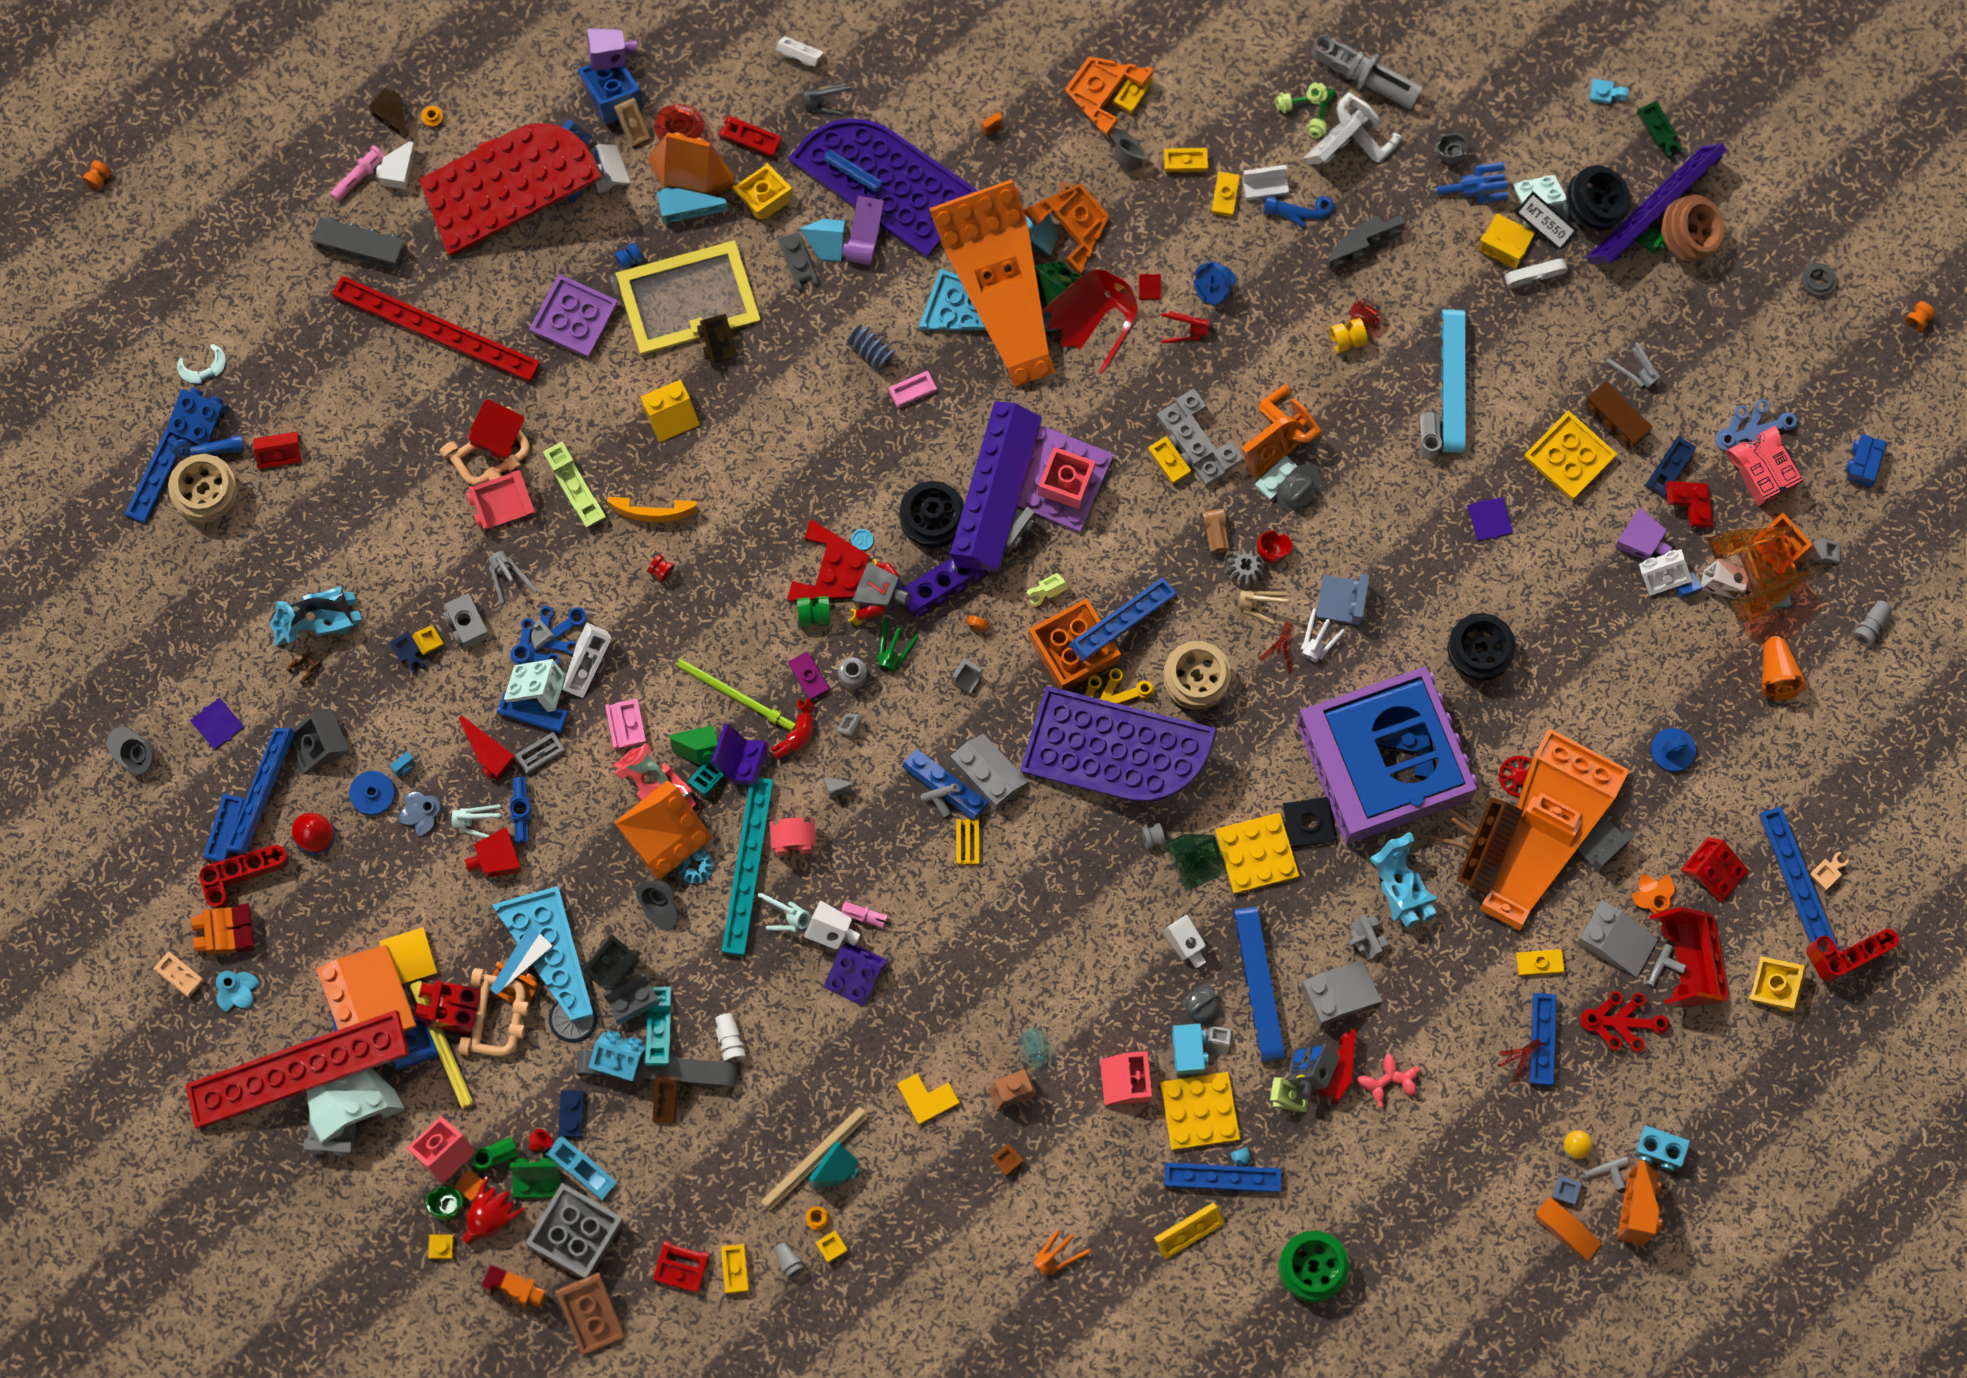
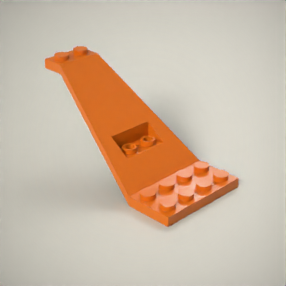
M1011 179L929 208L944 251L1005 363L1013 386L1016 387L1056 373L1047 347L1028 223L1013 180ZM1006 265L1012 266L1009 270H1006L1004 267ZM990 272L991 275L989 277H985L984 273Z
M1549 728L1531 761L1516 806L1524 811L1490 894L1486 895L1480 910L1520 930L1528 914L1612 805L1629 770Z

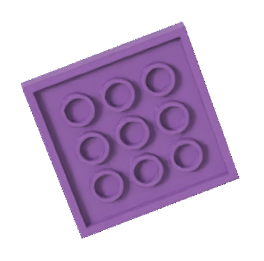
M1040 425L1017 508L1024 511L1026 507H1029L1034 511V515L1080 533L1114 454ZM1053 447L1096 461L1094 473L1080 509L1038 495V486Z

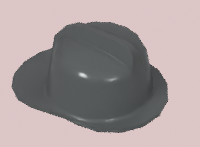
M1118 128L1112 130V136L1116 142L1113 157L1125 172H1130L1132 168H1137L1143 160L1149 159L1140 143L1127 131Z
M1307 464L1299 465L1281 482L1277 490V500L1283 509L1292 512L1310 503L1321 483V476L1317 469Z
M120 726L114 728L109 733L107 738L108 751L127 771L139 775L145 773L155 760L154 748L148 740L143 739L129 727Z
M658 879L640 883L636 889V896L646 917L661 930H669L674 927L677 922V911L673 903L674 892L671 886Z
M1209 982L1189 993L1182 1001L1188 1017L1193 1022L1203 1026L1211 1024L1225 1014L1219 1000L1220 996L1214 993Z

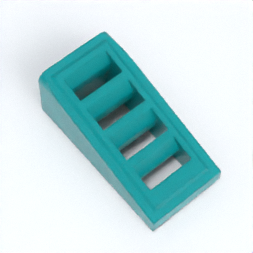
M712 762L704 763L688 780L687 785L706 799L725 775ZM712 766L719 773L716 775L708 767ZM703 773H707L709 776L713 778V780L710 781L709 779H707L705 776H703ZM698 779H701L703 782H705L707 786L704 787L699 782H697Z

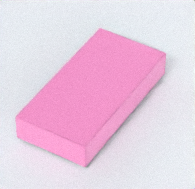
M926 371L889 387L888 391L896 407L900 408L936 392L937 388L929 372Z

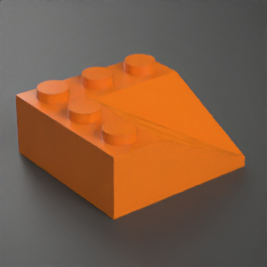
M1087 598L1028 630V639L1058 689L1067 691L1091 676L1120 662L1121 653L1113 641L1084 662L1069 646L1074 639L1101 621Z
M668 780L614 822L646 869L659 881L712 839V836L678 787Z
M1639 1160L1628 1172L1617 1240L1645 1245L1656 1235V1232L1660 1231L1662 1218H1658L1659 1208L1655 1195L1660 1193L1661 1181H1658L1659 1174L1644 1160Z

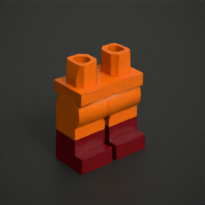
M249 903L239 904L236 907L203 910L202 915L191 917L192 930L205 931V937L193 938L195 952H207L208 955L255 950Z
M491 1264L481 1285L483 1293L492 1296L494 1290L508 1295L514 1302H520V1305L528 1308L529 1304L541 1308L546 1298L545 1291L537 1288L534 1280L528 1278L526 1282L524 1278Z

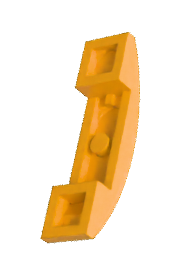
M607 497L608 508L624 517L643 522L675 521L697 512V501L674 500V508L632 507L630 498Z

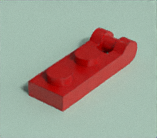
M726 116L724 120L725 125L718 133V137L724 140L734 142L771 158L774 157L782 141V136L732 116ZM732 128H737V132H731Z

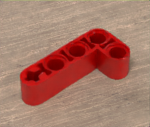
M272 845L203 867L200 870L199 879L209 907L211 909L227 907L228 896L225 886L285 868L289 862L285 849L280 845ZM279 853L280 860L275 861V854ZM263 857H267V861L269 863L268 865L266 864ZM252 861H261V864L258 868H250V864ZM230 868H239L235 875H228ZM209 874H216L214 881H205ZM215 895H222V900L219 903L211 902Z
M1884 929L1839 952L1831 938L1820 936L1807 946L1806 953L1820 978L1825 982H1832L1895 948L1899 943V937L1894 930ZM1880 941H1885L1886 943L1881 946Z

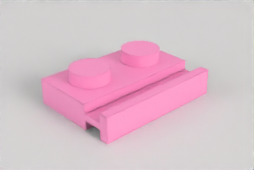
M638 699L605 705L614 750L646 743Z

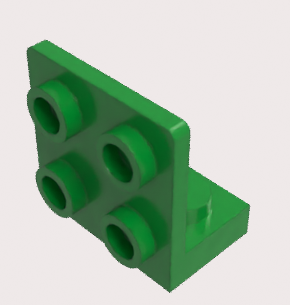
M542 1158L539 1159V1162H529V1159H516L515 1163H510V1169L513 1174V1199L554 1197L560 1187V1169L557 1162H553V1159Z

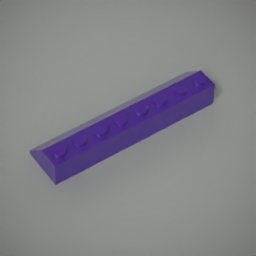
M994 401L950 552L956 567L999 572L1042 422L1041 416L1016 403Z

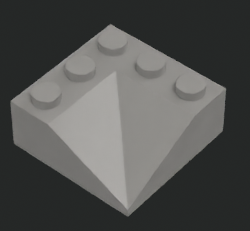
M562 1183L525 1244L528 1249L583 1280L593 1275L624 1221L621 1216Z

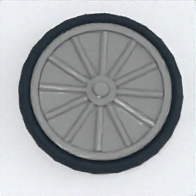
M556 1002L549 1013V1026L553 1034L560 1040L569 1043L580 1042L588 1038L595 1030L597 1024V1012L593 1004L590 1002L594 1016L571 1022L559 1003Z

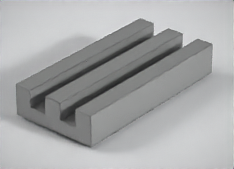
M552 732L515 754V757L525 773L529 774L566 751L555 733ZM552 739L554 740V743H552L551 745L540 750L539 752L527 758L526 760H523V756L527 755L528 753L532 752L533 750L537 749L538 747L542 746ZM555 747L559 748L554 752L550 753L549 755L545 756L544 758L540 759L539 761L535 762L534 764L530 765L529 767L527 766V764L544 755L545 753L549 752L550 750L554 749Z

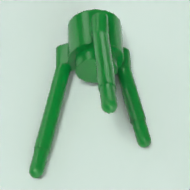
M885 618L879 654L876 660L879 661L878 666L880 668H887L888 671L894 672L895 668L900 669L902 661L919 636L915 635L898 658V653L894 651L901 632V628L898 627L890 648L884 652L888 619Z

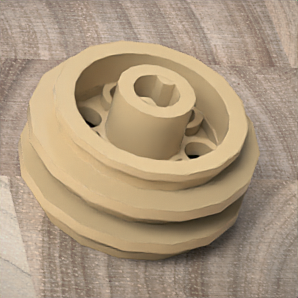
M208 454L193 455L179 462L172 471L168 483L169 495L177 511L187 519L197 522L215 521L227 514L234 505L238 493L236 478L228 464L217 456ZM201 473H208V475L203 477ZM191 478L194 479L193 483L186 484ZM218 478L222 479L220 485L214 483ZM204 489H209L205 491V494H199L200 492H203ZM188 493L192 494V498L190 500L184 498V496Z
M1189 641L1178 646L1169 655L1163 671L1164 686L1169 697L1178 705L1191 710L1207 709L1216 705L1225 696L1231 681V666L1225 654L1215 645L1204 641ZM1194 659L1195 663L1190 665L1187 663V660ZM1206 661L1209 664H1211V666L1205 667L1203 665V662ZM1176 671H1184V676L1179 677ZM1199 675L1201 681L1195 682L1194 677L1191 676ZM1216 676L1218 681L1212 683L1209 677Z

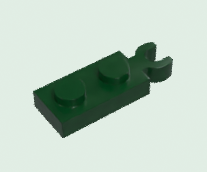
M1657 100L1639 108L1636 113L1657 148L1664 146V154L1668 159L1672 156L1670 149H1675L1680 154L1682 147L1678 142L1674 141L1678 135Z

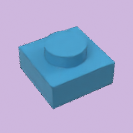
M405 752L390 765V768L397 777L400 775L406 776L413 770L415 762L413 757L408 752Z

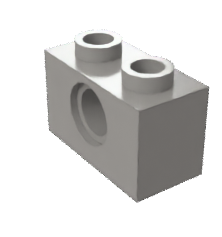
M469 593L444 604L446 612L443 615L447 624H453L456 630L452 633L457 644L462 643L465 649L489 638L486 627ZM462 619L470 620V623L466 626L459 624Z

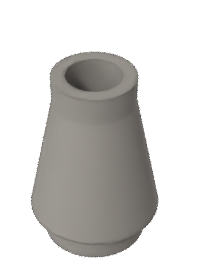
M786 1242L780 1243L774 1248L783 1275L790 1279L803 1272V1261L790 1249Z

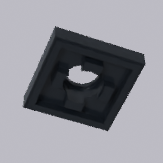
M1328 797L1282 804L1291 848L1335 842ZM1304 814H1314L1317 817L1318 823L1314 828L1310 829L1302 825L1301 818Z

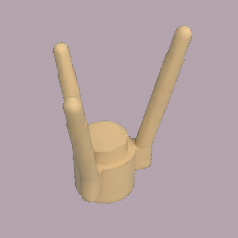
M1241 590L1238 607L1244 608L1243 613L1250 614L1275 625L1276 622L1253 611L1252 608L1257 607L1258 601L1288 604L1290 600L1267 597L1286 596V592Z

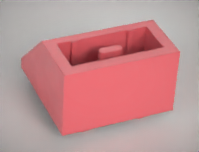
M1147 1051L1123 1053L1100 1060L1104 1106L1151 1102L1152 1092Z

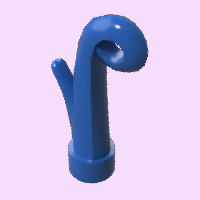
M1266 196L1263 213L1283 216L1305 228L1306 225L1301 219L1319 220L1329 217L1334 211V202L1330 197L1321 196L1316 200V210ZM1321 203H1326L1328 208L1323 210Z
M241 435L230 437V439L192 447L187 440H177L172 444L171 452L178 457H190L199 454L218 456L232 452L233 454L244 453Z

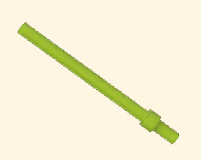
M679 659L676 665L678 668L767 717V721L774 725L779 724L789 731L795 729V723L783 717L781 712L765 707L683 659Z

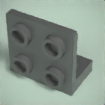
M1603 815L1577 852L1599 872L1630 843L1634 835L1628 829L1621 833Z

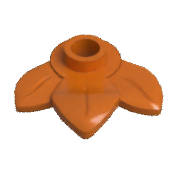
M1642 874L1638 883L1639 891L1631 895L1633 902L1640 908L1649 909L1653 914L1669 910L1671 907L1670 898L1675 891L1671 877L1667 874L1657 882L1652 877ZM1655 901H1662L1663 907L1658 908L1655 905Z

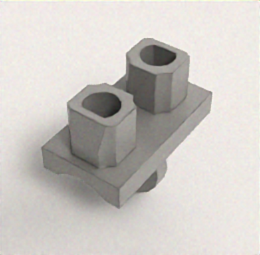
M1364 914L1351 923L1353 930L1350 932L1353 939L1348 942L1349 946L1357 945L1359 951L1364 952L1368 961L1375 958L1389 946L1384 936L1376 938L1373 932L1379 928L1376 917L1367 918Z

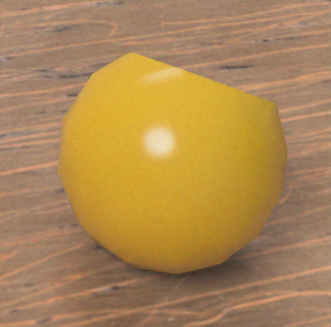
M1581 1130L1570 1132L1566 1135L1563 1142L1564 1151L1573 1159L1586 1158L1591 1153L1593 1147L1590 1136Z

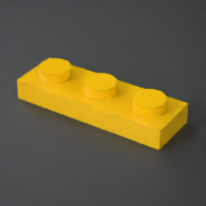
M1211 1203L1154 1239L1160 1253L1167 1259L1225 1223L1217 1206Z

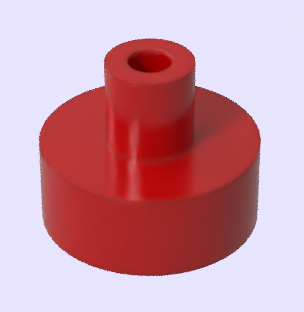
M537 1128L529 1135L530 1144L528 1147L532 1152L545 1153L553 1145L551 1136L541 1128Z

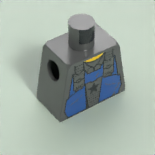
M1327 1044L1295 1049L1292 1052L1288 1079L1290 1083L1298 1088L1297 1096L1301 1099L1309 1100L1313 1090L1325 1089L1329 1084L1340 1055Z

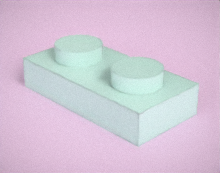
M1286 455L1255 483V487L1271 501L1277 495L1281 482L1297 465Z

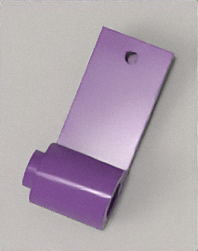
M858 196L849 242L843 245L842 256H846L845 261L872 265L884 200Z

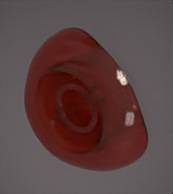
M668 105L663 107L655 118V132L659 141L667 133H682L689 138H700L704 130V119L695 108L689 105Z

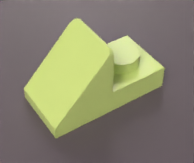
M1274 1078L1270 1098L1273 1101V1107L1306 1113L1308 1100L1299 1098L1297 1096L1298 1088L1288 1080Z

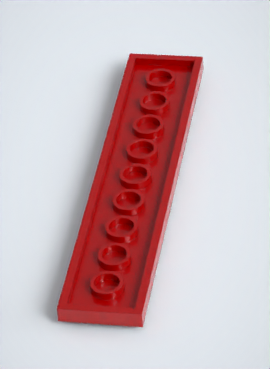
M394 1010L185 1084L194 1128L201 1129L409 1056L400 1012Z

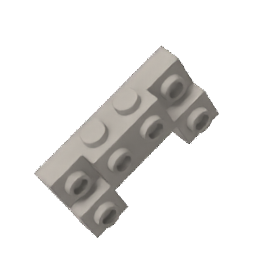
M1193 388L1177 398L1175 403L1157 413L1156 418L1169 435L1168 439L1181 452L1180 456L1187 466H1191L1203 485L1207 487L1243 462V457L1232 441L1217 450L1194 419L1195 416L1205 411L1206 405Z

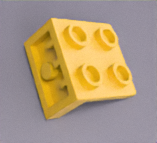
M1495 214L1489 228L1483 234L1477 250L1516 269L1535 232L1500 214Z

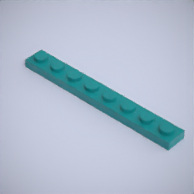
M758 778L756 785H749L722 945L723 954L745 956L773 787L772 779Z

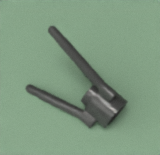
M845 83L819 90L804 91L805 109L811 108V113L819 112L844 116L843 112L819 108L818 105H823L822 96L849 91L852 87Z

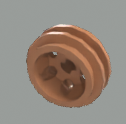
M1695 194L1676 199L1668 206L1662 220L1661 231L1668 249L1681 260L1692 262L1711 257L1718 251L1724 237L1725 226L1722 214L1717 206L1706 197Z

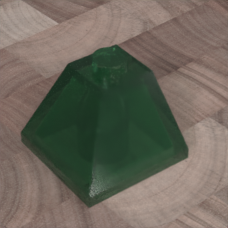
M1184 834L1165 843L1169 858L1185 891H1189L1227 873L1214 835Z

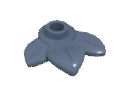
M411 792L404 796L405 803L408 806L400 812L398 820L405 825H415L417 836H424L434 827V817L439 814L441 804L434 796H424L420 792ZM431 803L432 807L427 811L426 805Z

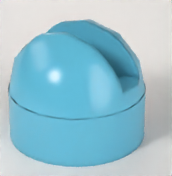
M1248 1147L1230 1153L1233 1162L1240 1166L1243 1163L1247 1164L1250 1159Z

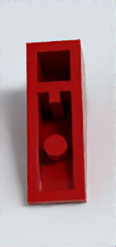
M461 715L459 717L460 724L482 768L481 773L489 780L495 778L499 781L516 761L514 755Z

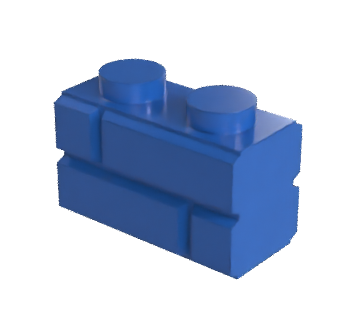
M1865 434L1861 435L1858 440H1854L1850 451L1854 455L1852 460H1848L1845 467V472L1848 473L1846 480L1872 488L1876 482L1887 442L1877 438L1874 439Z

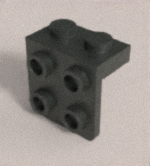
M610 934L581 970L601 987L613 988L615 986L617 988L625 980L624 974L629 969L632 970L639 963L640 959L638 957L641 953L638 950L627 948L614 935Z

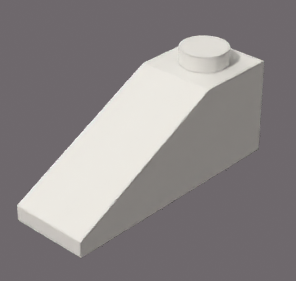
M586 623L575 647L562 688L564 691L581 698L584 697L612 639L606 630Z

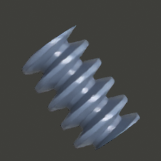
M859 325L849 335L846 343L849 346L853 345L854 351H859V355L865 357L866 362H872V367L878 368V371H880L891 361L896 350L892 349L887 352L888 343L881 346L882 338L874 340L876 332L869 335L870 327L867 326L862 329V325Z

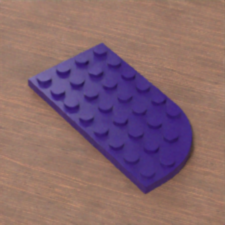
M852 118L827 123L811 132L788 157V161L855 209L858 196L884 200L880 226L926 259L941 242L929 208L978 191L891 129L870 120ZM832 150L881 180V188L874 192L825 162V154Z
M1046 686L1020 771L1032 776L1130 801H1158L1184 790L1199 776L1209 759L1218 730L1213 727Z

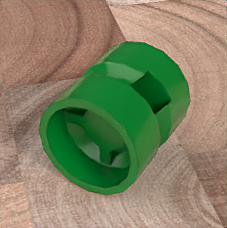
M828 596L816 597L814 600H811L809 597L797 598L799 627L812 626L815 622L818 626L830 625Z

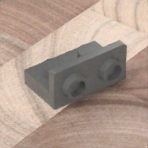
M644 973L633 976L617 988L614 986L603 993L618 1025L660 1004L651 982Z

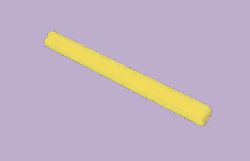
M417 981L411 984V990L416 1002L429 1006V999L418 997L422 982ZM433 1026L428 1027L460 1106L462 1108L471 1106L473 1100L443 1030Z

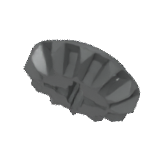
M1814 263L1803 271L1801 283H1803L1805 291L1810 292L1812 296L1819 295L1822 297L1831 293L1836 286L1837 279L1834 271L1829 266L1822 263ZM1822 273L1821 280L1824 283L1815 286L1816 280L1813 278H1817Z

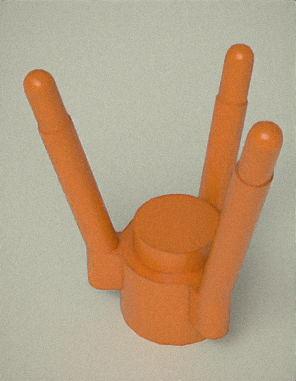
M1057 1230L1041 1252L1035 1256L1036 1260L1033 1264L1044 1276L1048 1273L1053 1276L1058 1270L1091 1253V1249H1087L1055 1266L1057 1261L1054 1257L1074 1238V1235L1071 1234L1055 1250L1049 1253L1047 1252L1060 1233Z

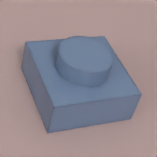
M1559 1175L1552 1199L1574 1206L1581 1182Z

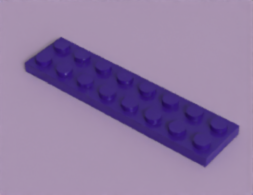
M1724 144L1701 146L1593 249L1585 259L1591 264L1613 263L1616 261L1623 249L1632 246L1635 242L1634 239L1638 235L1644 234L1650 228L1648 225L1651 222L1660 219L1664 215L1663 211L1674 200L1679 199L1678 197L1682 193L1689 191L1694 186L1693 182L1696 179L1705 176L1708 173L1707 169L1723 158L1722 155L1727 151Z

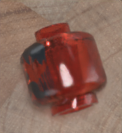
M1362 298L1360 301L1357 299L1348 313L1351 316L1350 321L1360 318L1365 330H1369L1372 326L1376 328L1382 319V316L1379 315L1380 306L1367 298Z

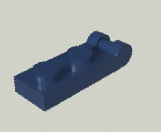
M1677 436L1645 484V487L1648 489L1653 488L1659 492L1658 495L1664 498L1666 495L1665 484L1676 480L1697 447ZM1659 476L1666 480L1664 485L1657 481Z

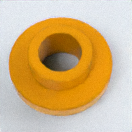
M436 106L426 107L421 113L422 122L429 127L438 126L443 120L441 109ZM430 113L436 114L433 118L428 117Z
M815 1206L807 1211L806 1223L811 1229L820 1230L828 1224L829 1215L824 1208ZM819 1214L822 1219L820 1222H814L813 1216Z

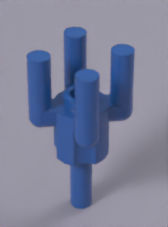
M1504 162L1478 165L1474 168L1475 175L1461 176L1462 183L1436 186L1437 195L1463 192L1464 198L1477 196L1480 204L1508 200V192L1486 195V192L1508 189L1505 174L1484 176V173L1505 171Z

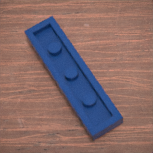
M918 749L902 765L905 770L932 790L956 783L959 791L945 795L943 798L972 820L988 804V801Z
M1532 994L1530 1085L1553 1086L1556 994Z

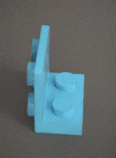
M615 1031L603 1032L595 1042L588 1068L633 1081L640 1057L646 1051V1045L642 1044L643 1041L638 1038L630 1037L626 1039L620 1037L621 1034Z

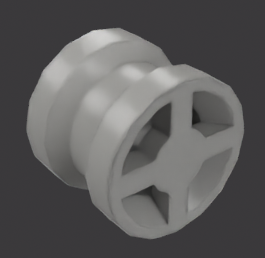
M1160 823L1155 824L1151 828L1142 827V835L1147 849L1153 848L1154 845H1165V837Z

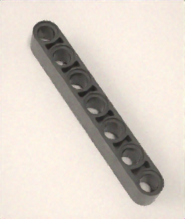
M578 1051L576 1075L582 1076V1074H587L596 1078L610 1076L618 1080H627L588 1068L593 1051ZM642 1055L634 1079L641 1082H651V1080H655L656 1075L679 1077V1083L687 1086L702 1084L710 1088L725 1086L729 1087V1089H734L737 1065L728 1062L669 1057V1066H645V1055Z

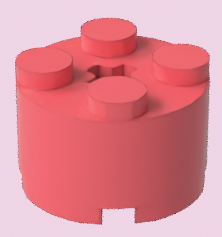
M804 818L779 819L776 825L774 821L769 822L771 850L775 851L777 856L790 855L791 850H798L799 854L813 853V848L817 847L815 819L810 818V822H804Z

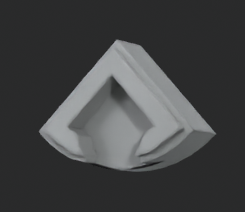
M540 619L535 622L531 633L532 644L536 651L554 638V635Z

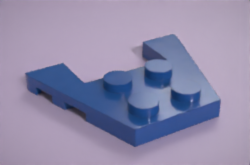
M1392 708L1377 717L1372 731L1376 732L1420 715L1408 708ZM1424 723L1375 740L1377 746L1416 753L1417 757L1431 752L1429 735ZM1433 760L1416 765L1414 776L1425 779L1431 776L1434 772Z

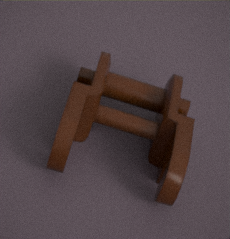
M310 652L304 653L299 661L295 659L287 667V671L291 672L292 668L299 665L307 672L300 680L301 685L305 684V681L312 677L311 673L315 669L318 670L321 662L316 663L310 657ZM306 660L312 665L310 669L303 664Z

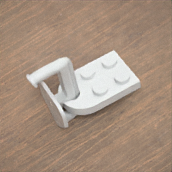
M1348 92L1337 106L1340 123L1303 160L1308 165H1318L1321 162L1327 163L1335 156L1334 152L1338 148L1341 149L1350 141L1349 137L1352 136L1368 156L1378 163L1382 162L1404 138L1397 133H1392L1390 141L1381 149L1362 127V125L1367 128L1378 127L1381 124L1380 118L1368 104ZM1348 106L1350 108V111L1352 112V115H1350V113L1346 110Z

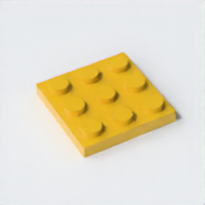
M1568 410L1524 454L1523 458L1573 501L1617 456V453Z
M1281 813L1215 829L1233 895L1299 878Z
M1228 1072L1160 1082L1171 1151L1240 1140Z

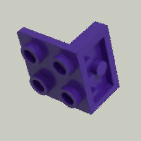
M725 723L713 754L712 764L733 784L756 785L769 744L766 741L746 740L730 724Z
M845 942L840 947L824 987L861 1006H865L876 980L885 968L888 960L856 944L852 946Z

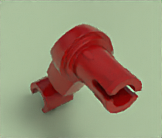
M806 698L805 703L801 699L797 701V707L803 713L797 715L795 729L787 734V739L771 747L772 754L777 760H780L792 751L799 752L813 736V716L810 713L815 707L808 698Z

